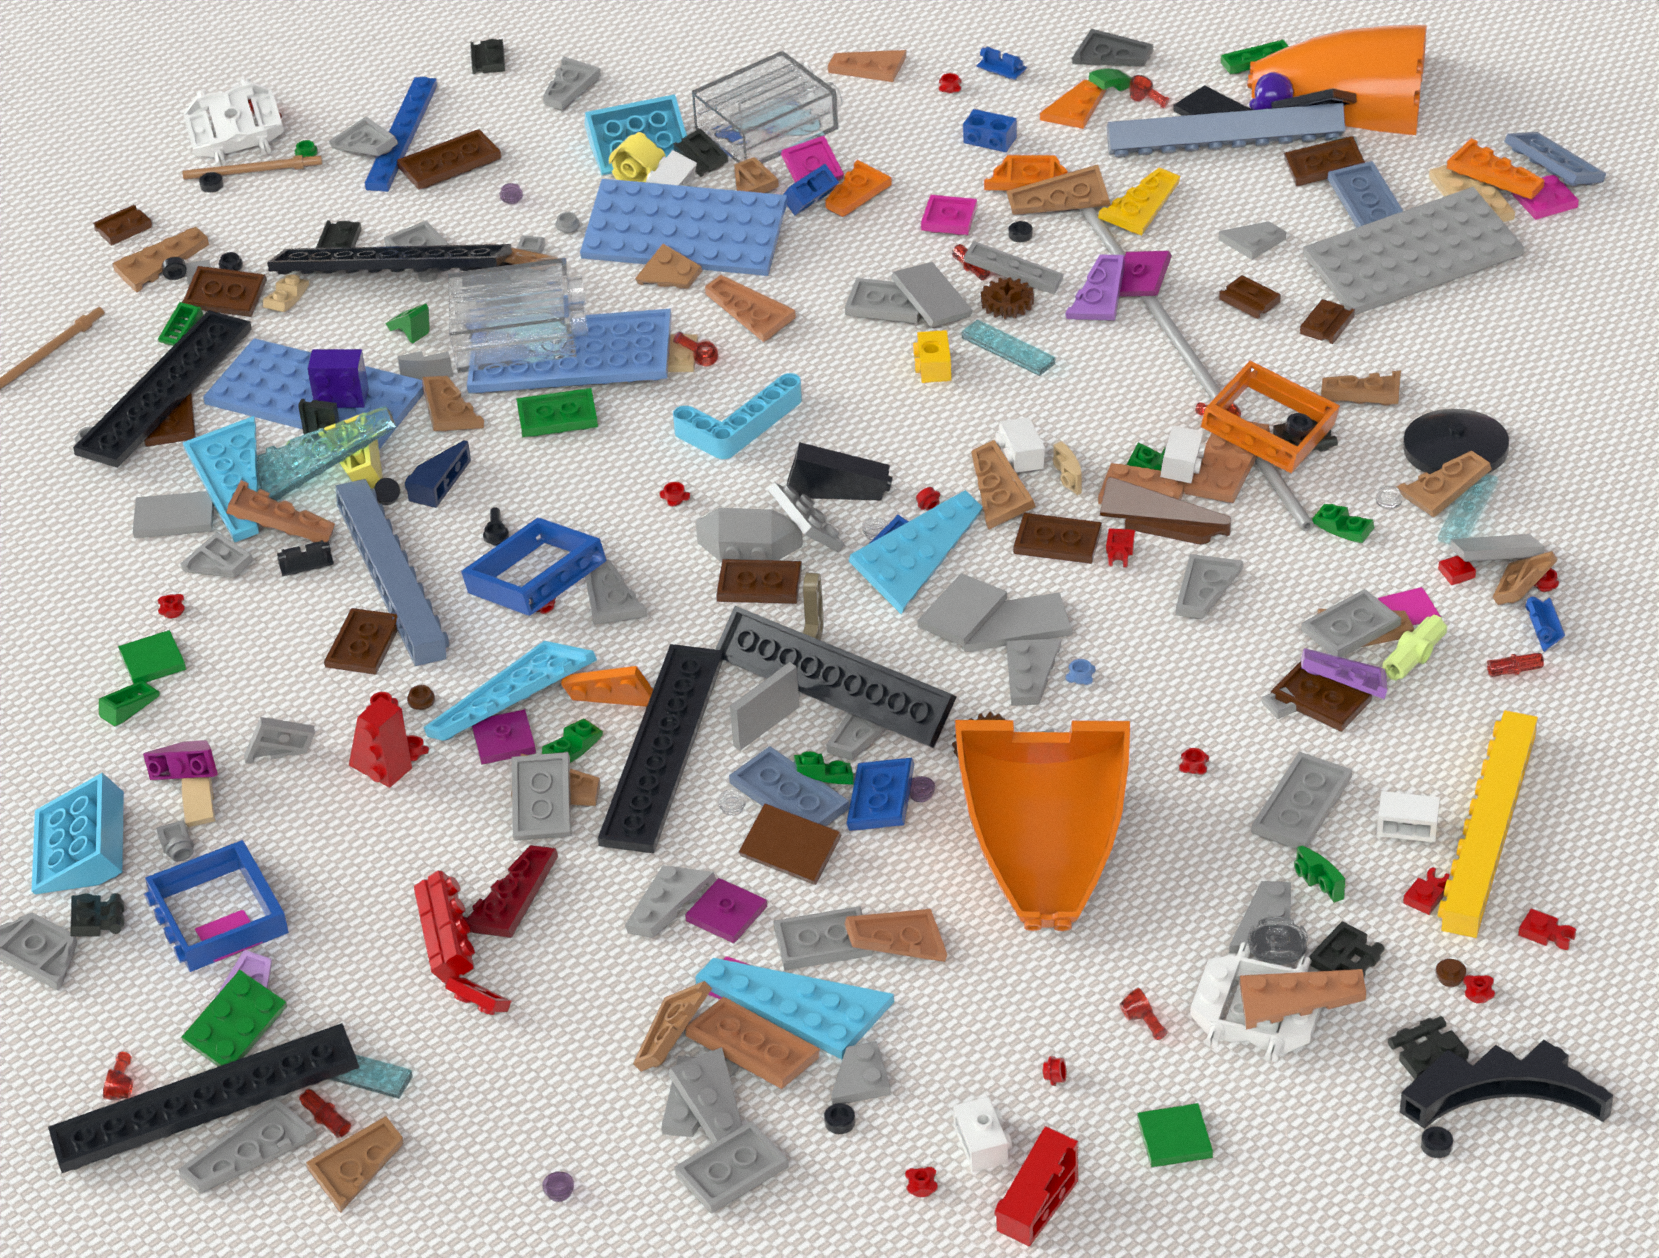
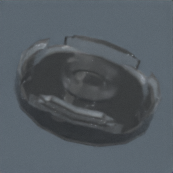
M1264 918L1258 921V925L1252 926L1249 929L1248 947L1250 952L1261 961L1278 965L1289 964L1301 959L1307 952L1308 934L1302 925L1300 927L1295 925L1294 920L1289 918Z

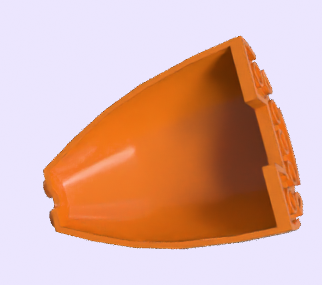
M1386 25L1346 29L1313 37L1281 49L1256 62H1251L1250 74L1248 76V88L1252 89L1251 98H1255V87L1258 79L1269 72H1277L1287 76L1292 83L1293 97L1331 88L1356 94L1357 102L1343 106L1345 126L1416 135L1425 61L1427 25Z
M955 720L959 769L969 818L982 854L999 888L1020 921L1024 923V929L1038 931L1042 928L1054 927L1057 931L1070 930L1072 923L1078 920L1098 883L1111 853L1123 812L1129 766L1130 721L1072 720L1069 732H1014L1013 720Z

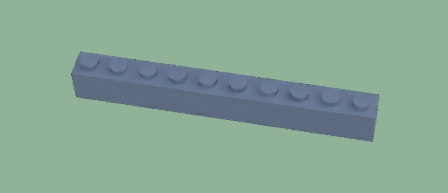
M1343 103L1108 122L1106 126L1109 154H1115V157L1129 156V153L1138 152V155H1150L1152 151L1162 150V153L1167 154L1174 153L1176 149L1185 148L1186 152L1198 151L1199 147L1217 150L1223 148L1222 145H1232V148L1245 147L1246 143H1255V146L1269 145L1271 141H1278L1279 144H1289L1296 139H1302V142L1316 141V138L1325 137V140H1337L1346 131Z
M366 479L336 485L337 507L388 612L398 616L396 622L397 630L414 666L445 660L446 648L449 647L448 635L446 632L441 631L438 615H433L431 601L429 598L425 599L423 585L421 582L417 583L415 569L413 566L409 567L407 553L405 550L401 551L399 537L397 534L393 535L390 519H385L382 503H377L375 489L369 487Z

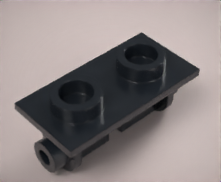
M320 540L319 542L306 544L305 552H301L300 546L281 549V552L277 553V560L282 577L334 565L329 541L323 542V540Z

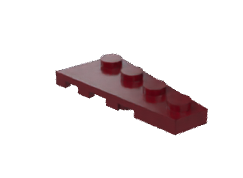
M530 845L508 868L509 874L505 878L497 880L490 887L492 892L484 900L479 899L472 906L473 912L468 917L463 916L470 928V933L512 938L558 858L556 848Z

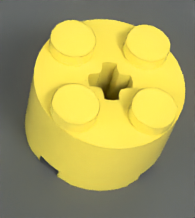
M638 132L635 135L629 136L610 154L609 165L612 163L614 168L612 173L617 180L646 182L649 173L658 168V164L665 156V153L648 139L645 134Z

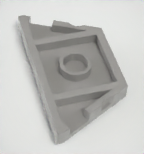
M33 912L19 917L14 922L0 925V961L59 990L62 987L78 943L76 936H70V931Z

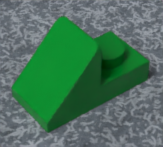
M425 303L405 310L385 324L390 331L400 329L401 332L404 331L410 343H415L430 331L429 307Z

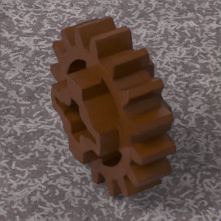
M1011 277L1004 279V281L1002 278H998L997 283L990 281L989 286L984 285L983 291H981L982 309H986L987 314L994 313L995 318L999 315H1002L1004 319L1011 316L1017 318V314L1024 316L1026 315V310L1031 311L1032 305H1034L1033 287H1029L1028 282L1021 284V279L1013 281Z

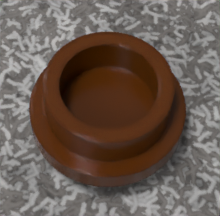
M416 685L410 689L407 702L413 709L424 710L434 704L435 695L428 686Z
M1444 959L1437 964L1435 973L1442 985L1456 987L1464 980L1466 967L1456 959Z

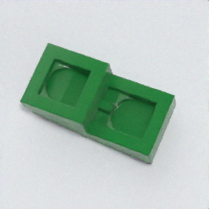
M1105 68L1089 72V81L1103 90L1114 87L1122 91L1137 85L1136 79L1118 69Z

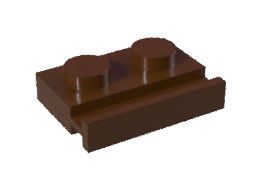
M135 204L93 223L95 231H98L100 236L111 246L153 227L151 219L140 209L137 210Z
M1241 275L1227 285L1225 291H1219V300L1259 319L1261 313H1267L1280 303L1281 294Z
M1321 299L1301 324L1300 334L1320 341L1327 339L1330 340V344H1333L1354 318L1355 309L1347 310L1344 309L1345 306Z

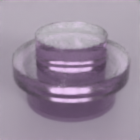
M505 184L499 193L500 200L507 204H515L523 198V191L518 184Z
M925 776L912 778L909 795L911 799L916 802L930 800L935 792L934 781Z
M553 1172L543 1180V1192L552 1201H564L573 1192L574 1180L566 1172Z

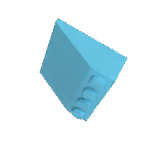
M675 94L585 112L584 125L601 175L612 173L614 168L612 163L609 165V156L631 135H635L638 132L645 134L658 148L664 151L665 157L674 150L673 143H679L682 141V138L687 136Z
M100 773L35 810L31 890L34 894L96 886L122 873L124 791L105 774Z

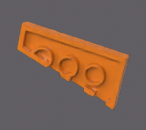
M1473 138L1447 160V169L1499 187L1502 190L1513 192L1524 198L1533 199L1544 188V179L1523 167L1516 168L1512 166L1511 160L1506 157L1500 159L1493 155L1494 150L1487 146L1481 148L1477 145L1478 141Z

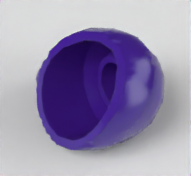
M1269 72L1262 75L1257 81L1255 98L1251 99L1249 107L1252 110L1272 109L1271 102L1292 98L1294 94L1292 83L1287 76L1281 73Z

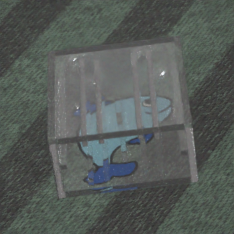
M783 50L692 90L695 129L701 128L737 163L755 157L764 164L781 156L783 149L823 135L825 136L839 129L837 109L842 106V96L837 86L832 82H824L813 73L807 63H799Z
M566 258L448 273L449 336L458 373L577 357L576 337L588 335L584 307L586 305V294L582 275L569 276Z

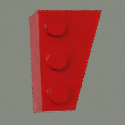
M380 697L357 717L348 766L369 776L374 782H380L389 788L412 769L402 708Z
M1047 1126L1043 1128L1006 1195L998 1202L995 1208L994 1216H996L997 1232L1029 1247L1032 1245L1078 1183L1077 1140Z

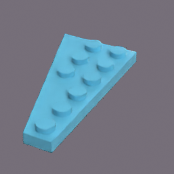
M249 417L183 442L186 454L234 543L259 534V523L238 519L234 515L226 513L228 504L240 480L249 483L248 488L258 492L255 417Z
M964 490L850 554L849 562L902 614L908 603L918 594L919 589L930 579L945 560L949 551L956 546L964 532H967L978 518L983 507Z
M543 641L423 727L425 733L430 738L442 741L448 740L455 734L520 700L529 698L539 690L597 661L595 653L592 650Z
M712 958L695 976L696 984L705 981L712 988L711 992L737 1003L841 1060L844 1057L846 1048L856 1045L894 1003V994L717 958Z

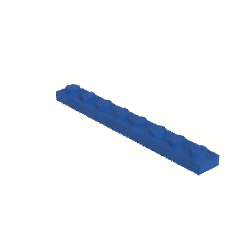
M414 77L389 130V133L395 136L398 144L392 147L390 152L376 157L365 181L366 190L389 191L399 170L397 159L405 157L437 88L436 78Z

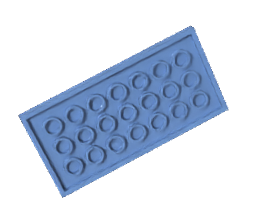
M601 179L580 255L582 259L647 264L660 246L665 244L700 265L702 270L768 276L788 202L787 195Z
M671 309L475 323L467 380L468 393L667 379L672 322ZM567 320L566 327L562 329L561 334L569 338V341L560 345V352L552 353L555 346L549 342L537 345L535 348L536 353L531 352L530 347L525 344L510 347L507 345V342L511 336L504 331L490 332L488 334V343L477 345L480 326ZM544 327L537 332V337L543 340L553 338L556 335V330L552 327ZM567 328L569 331V336L564 334V330ZM519 329L513 333L512 338L515 341H525L532 336V332L528 329ZM544 329H552L554 331V334L548 338H543L539 335ZM519 331L529 332V336L526 339L519 340L515 338V334ZM543 344L552 346V350L548 353H540L537 349ZM518 346H525V347H527V349H525V348H516V347H518Z
M254 338L203 396L204 403L213 407L302 429L298 404L301 399H305L306 402L313 400L307 370L311 352ZM365 366L369 386L365 407L337 408L341 422L365 413L377 432L380 449L424 395L423 385L420 379Z

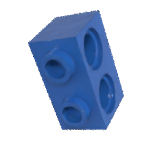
M973 109L963 123V143L1007 153L1017 138V118Z
M824 164L789 186L783 195H787V206L796 216L830 194L839 182L827 165Z

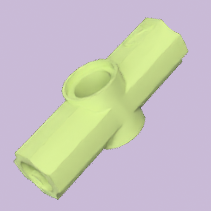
M1433 614L1431 617H1426L1413 632L1406 631L1403 633L1397 648L1383 662V668L1390 679L1395 681L1400 678L1403 679L1417 663L1424 664L1427 662L1433 647L1447 633V625L1441 617Z

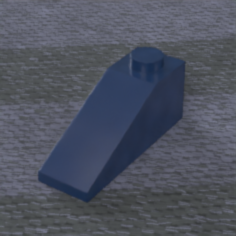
M463 440L415 468L405 481L409 502L433 508L438 507L471 462L468 441Z

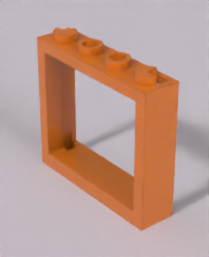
M1250 360L1205 408L1201 427L1292 474L1335 425L1340 405ZM1249 387L1299 413L1307 415L1312 420L1318 422V424L1298 446H1295L1232 414L1227 409Z

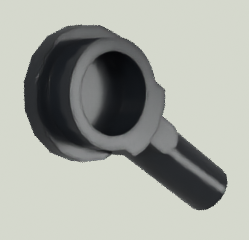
M235 252L224 253L219 260L220 269L239 271L243 266L242 259Z
M497 507L491 508L490 522L487 523L483 532L484 541L491 545H499L509 538V531L502 523L500 509Z

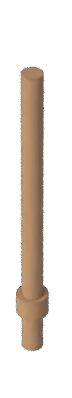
M298 155L293 156L292 159L183 170L182 174L183 179L186 180L200 178L208 172H216L222 176L286 168L299 170L304 169L305 166L323 165L321 155L310 157Z
M97 307L88 315L80 316L75 320L74 325L1 376L0 390L79 332H85L91 328L92 323L105 314L104 310L101 307Z

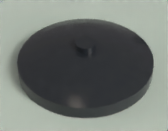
M1442 409L1426 413L1408 425L1404 433L1403 450L1406 458L1413 466L1428 474L1442 469L1444 463L1473 451L1490 462L1492 469L1488 472L1490 473L1500 467L1506 460L1509 451V436L1506 429L1497 420L1486 414L1467 409Z

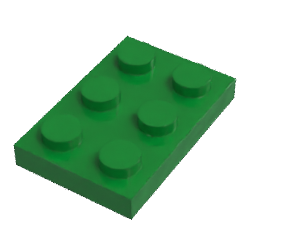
M592 388L516 398L522 438L598 427Z
M239 969L181 1036L182 1041L218 1067L246 1056L287 1008V1003Z

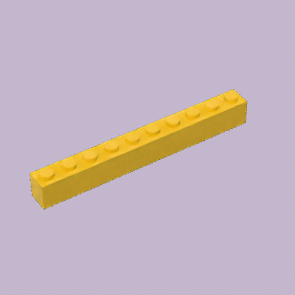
M1504 710L1501 721H1495L1493 737L1496 738L1489 741L1487 756L1490 758L1489 760H1483L1481 776H1484V778H1478L1475 795L1478 797L1471 800L1469 815L1472 817L1471 819L1466 818L1463 828V835L1466 837L1465 839H1459L1456 855L1460 857L1459 859H1453L1450 872L1453 880L1447 879L1444 897H1447V900H1441L1439 905L1438 918H1442L1441 931L1473 938L1478 936L1536 738L1537 716Z

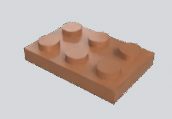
M1111 463L1098 495V504H1102L1108 477H1113L1180 500L1184 494L1183 486L1185 482L1160 477L1161 471Z

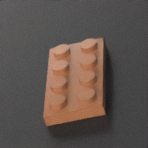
M1248 421L1270 432L1268 424ZM1211 433L1206 442L1199 474L1194 473L1191 483L1185 482L1183 486L1184 494L1234 503L1257 456Z
M722 997L686 1027V1037L712 1051L722 1047L726 1059L780 1089L787 1086L819 1059L820 1049L725 997Z

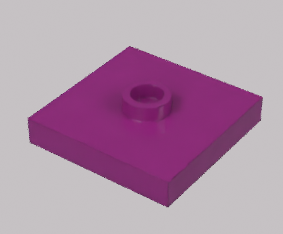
M1169 250L1126 252L1119 297L1158 296L1172 257Z
M525 709L490 716L472 726L481 765L512 759V757L521 756V753L525 755L536 754Z
M718 878L685 914L686 922L735 944L767 908V899Z

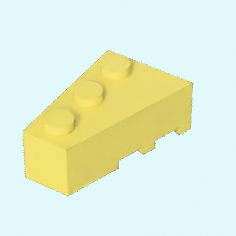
M365 413L317 430L351 482L366 479L369 487L374 488L375 484L383 478L377 432Z

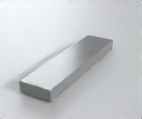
M976 241L972 242L964 257V262L1005 277H1011L1013 280L1021 279V283L1028 282L1029 286L1051 294L1056 293L1064 276L1063 273Z

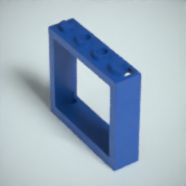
M537 517L467 566L461 573L469 594L531 616L598 568L607 559L600 538ZM544 543L570 552L522 587L496 578Z
M243 840L145 877L148 892L144 893L149 907L155 906L156 909H153L158 924L165 925L163 930L168 943L175 944L173 949L179 963L184 962L189 972L215 963L213 961L215 959L260 942H268L289 933L285 913ZM240 869L266 916L188 946L164 898Z

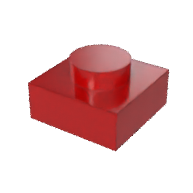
M1458 555L1439 561L1438 570L1451 586L1476 578V569L1469 561L1465 562Z

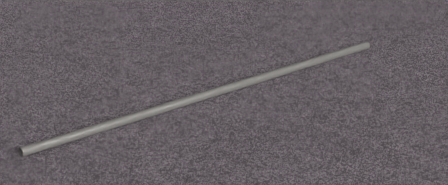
M1093 207L1081 208V212L1111 255H1124L1125 257V252L1102 219L1098 218ZM1140 296L1213 400L1221 392L1220 388L1155 296ZM1230 405L1227 411L1239 417L1232 405ZM1257 456L1256 464L1303 531L1310 530L1314 525L1313 521L1274 465Z

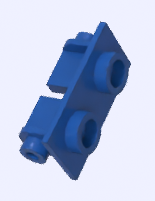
M989 46L981 49L980 56L983 59L976 65V67L1014 80L1027 69V66L1023 65V60L1019 56L1004 53L1001 58V51Z
M1536 597L1528 598L1525 607L1530 612L1529 616L1542 650L1545 652L1562 639L1565 633L1550 597L1544 602Z

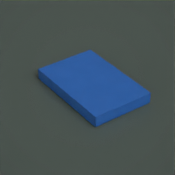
M912 757L858 763L847 818L849 831L903 826L905 824L915 765Z

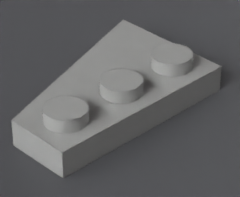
M1190 554L1176 605V615L1203 619L1242 571L1243 561Z

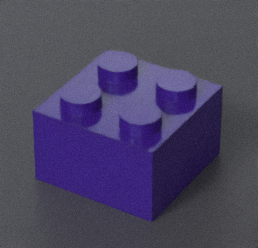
M312 349L307 370L313 400L337 403V408H364L369 386L362 349Z

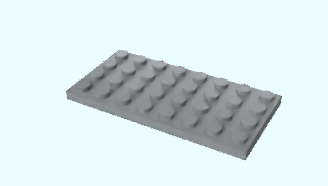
M1470 187L1304 246L1303 254L1347 310L1355 309V315L1523 255L1525 247L1474 187Z

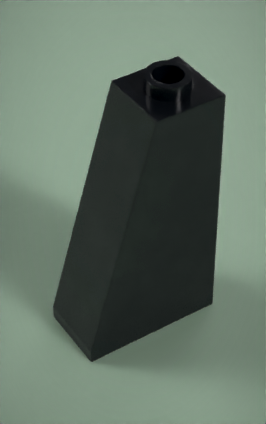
M799 442L786 485L792 487L799 496L805 494L811 499L881 501L884 491H890L893 476H889V464Z

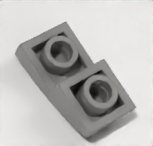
M422 351L397 356L400 375L422 380V377H453L448 351L425 357Z

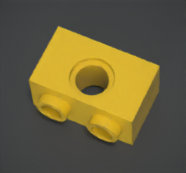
M947 330L917 332L918 342L913 343V354L915 358V373H920L921 383L952 381Z

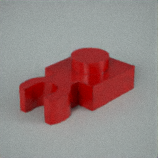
M1108 529L1106 554H1108V565L1110 567L1113 566L1115 560L1123 561V567L1125 568L1128 566V555H1133L1135 530Z
M1431 867L1427 871L1426 881L1418 877L1404 894L1403 904L1430 915L1444 897V889L1450 874L1446 873L1443 878H1435L1436 868Z
M1531 908L1519 927L1518 936L1544 946L1549 941H1552L1558 948L1568 950L1570 939L1574 940L1576 937V929L1569 925L1559 926V918Z

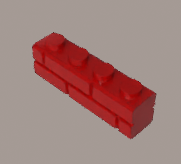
M438 870L428 876V880L423 879L414 885V892L431 973L446 984L449 977H459V975H465L474 969L472 955L475 954V950L468 940L467 934L470 933V928L462 914L466 909L458 896L461 887L453 876L449 877L443 871Z

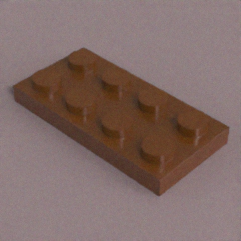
M480 129L397 159V166L415 187L420 190L501 159V151Z

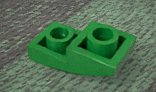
M1138 442L1126 465L1161 471L1166 447H1164L1162 453H1159Z
M1324 504L1312 518L1313 523L1321 529L1343 539L1363 543L1375 528L1373 519L1349 516L1348 507L1336 506L1334 504Z
M583 718L564 727L563 737L542 746V754L568 752L571 763L587 752L603 736V731Z
M813 751L794 755L796 770L804 776L832 784L854 783V774L850 763L835 760L825 764L822 754H817Z
M1302 845L1297 847L1296 860L1294 861L1297 875L1303 877L1309 887L1319 884L1322 892L1327 893L1333 903L1343 900L1346 879L1340 871L1315 851Z

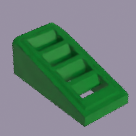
M179 302L158 337V342L174 346L204 315L201 307ZM170 335H171V336L178 337V338H177V339L170 338Z
M144 681L134 683L99 698V716L114 727L118 726L158 698L160 691Z

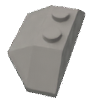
M718 508L703 518L696 520L698 544L720 562H722V559L780 560L803 545L802 531L795 522L772 509Z

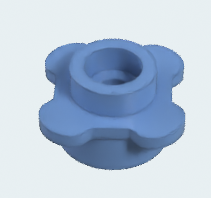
M1076 659L1069 664L1070 671L1066 675V681L1089 685L1093 682L1092 674L1095 673L1096 668L1088 660Z

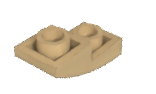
M294 274L286 275L285 278L276 282V291L263 298V307L286 312L302 297L309 286V280L300 279V276Z
M1060 441L1053 445V464L1057 470L1061 471L1060 478L1062 484L1078 496L1082 494L1081 468L1074 453L1066 444Z
M211 777L183 778L182 799L187 827L215 822Z

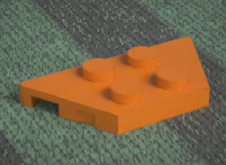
M1007 155L1002 164L993 170V176L990 179L986 178L984 180V190H1012L1066 174L1068 171L1060 164L1055 155Z

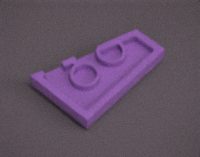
M1099 255L1087 275L1086 283L1075 295L1076 300L1065 312L1066 319H1116L1125 266L1124 255Z
M1306 648L1303 649L1301 666L1308 673L1327 677L1385 699L1388 688L1384 668Z

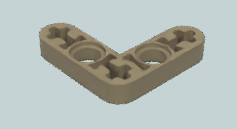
M806 572L803 582L805 614L803 633L821 640L824 627L821 574Z

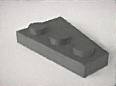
M1091 28L1073 55L1072 63L1081 65L1144 66L1152 55L1154 48L1153 44Z

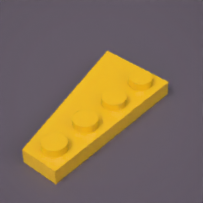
M1160 167L1142 179L1140 185L1128 189L1126 195L1122 198L1117 197L1108 208H1102L1099 211L1098 218L1142 236L1179 184L1181 176Z

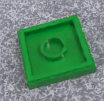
M170 630L118 646L120 656L133 684L139 681L146 683L186 670L185 662Z
M1199 1103L1137 1113V1121L1151 1168L1213 1158L1212 1145Z

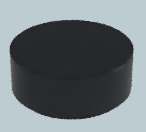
M216 172L203 174L199 178L200 189L207 193L219 191L223 187L222 176Z
M1016 221L1008 228L1009 238L1015 242H1026L1033 236L1032 225L1025 221Z
M170 257L162 263L163 275L168 280L181 279L187 273L185 261L180 257Z
M1293 413L1288 416L1285 429L1290 435L1303 438L1311 432L1313 422L1305 414Z
M382 478L375 484L374 489L377 495V502L382 503V505H391L397 501L400 495V487L395 480Z
M837 1103L825 1110V1127L831 1133L845 1134L854 1128L856 1122L855 1112L851 1106Z
M1435 1126L1427 1128L1422 1133L1421 1149L1426 1155L1432 1158H1443L1451 1153L1453 1136L1447 1129Z

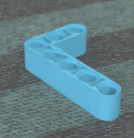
M794 373L781 375L722 422L691 406H679L673 411L675 435L679 439L718 459H729L802 402L800 376Z

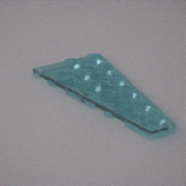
M384 406L359 415L356 421L347 424L345 421L335 424L336 428L326 431L322 428L290 439L285 446L276 448L275 445L266 448L265 453L257 455L258 490L262 489L270 493L269 498L275 501L280 500L286 494L300 488L304 483L323 474L327 469L344 461L350 455L367 447L376 439L387 435L391 430L395 429L396 425L392 413Z

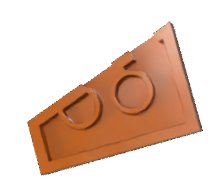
M1084 79L1041 111L1040 121L1084 129L1104 96L1106 89L1103 90L1089 80Z
M856 160L852 171H848L845 174L842 184L837 185L825 200L826 209L844 217L891 186V177Z
M637 666L570 674L562 678L561 681L562 687L573 701L647 707L653 688Z

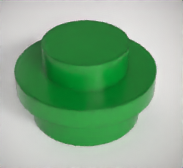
M303 140L296 144L294 152L295 156L303 155V157L316 156L318 149L313 141Z

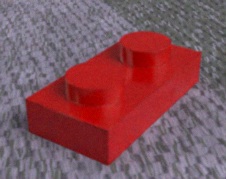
M449 977L445 989L455 993V999L465 1003L473 1002L478 1005L477 1009L489 1015H494L495 1012H508L511 1000L466 978Z

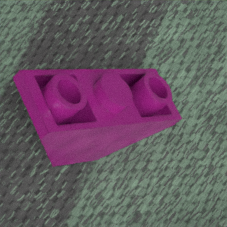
M207 740L184 741L143 754L150 780L215 777L218 775L212 750Z

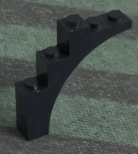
M1543 1039L1522 1060L1498 1045L1492 1047L1474 1065L1468 1063L1463 1057H1459L1447 1050L1401 1092L1399 1113L1425 1129L1441 1116L1461 1106L1494 1098L1525 1097L1570 1106L1604 1122L1611 1115L1614 1095L1603 1086L1597 1085L1583 1076L1579 1071L1568 1066L1569 1055L1561 1048Z

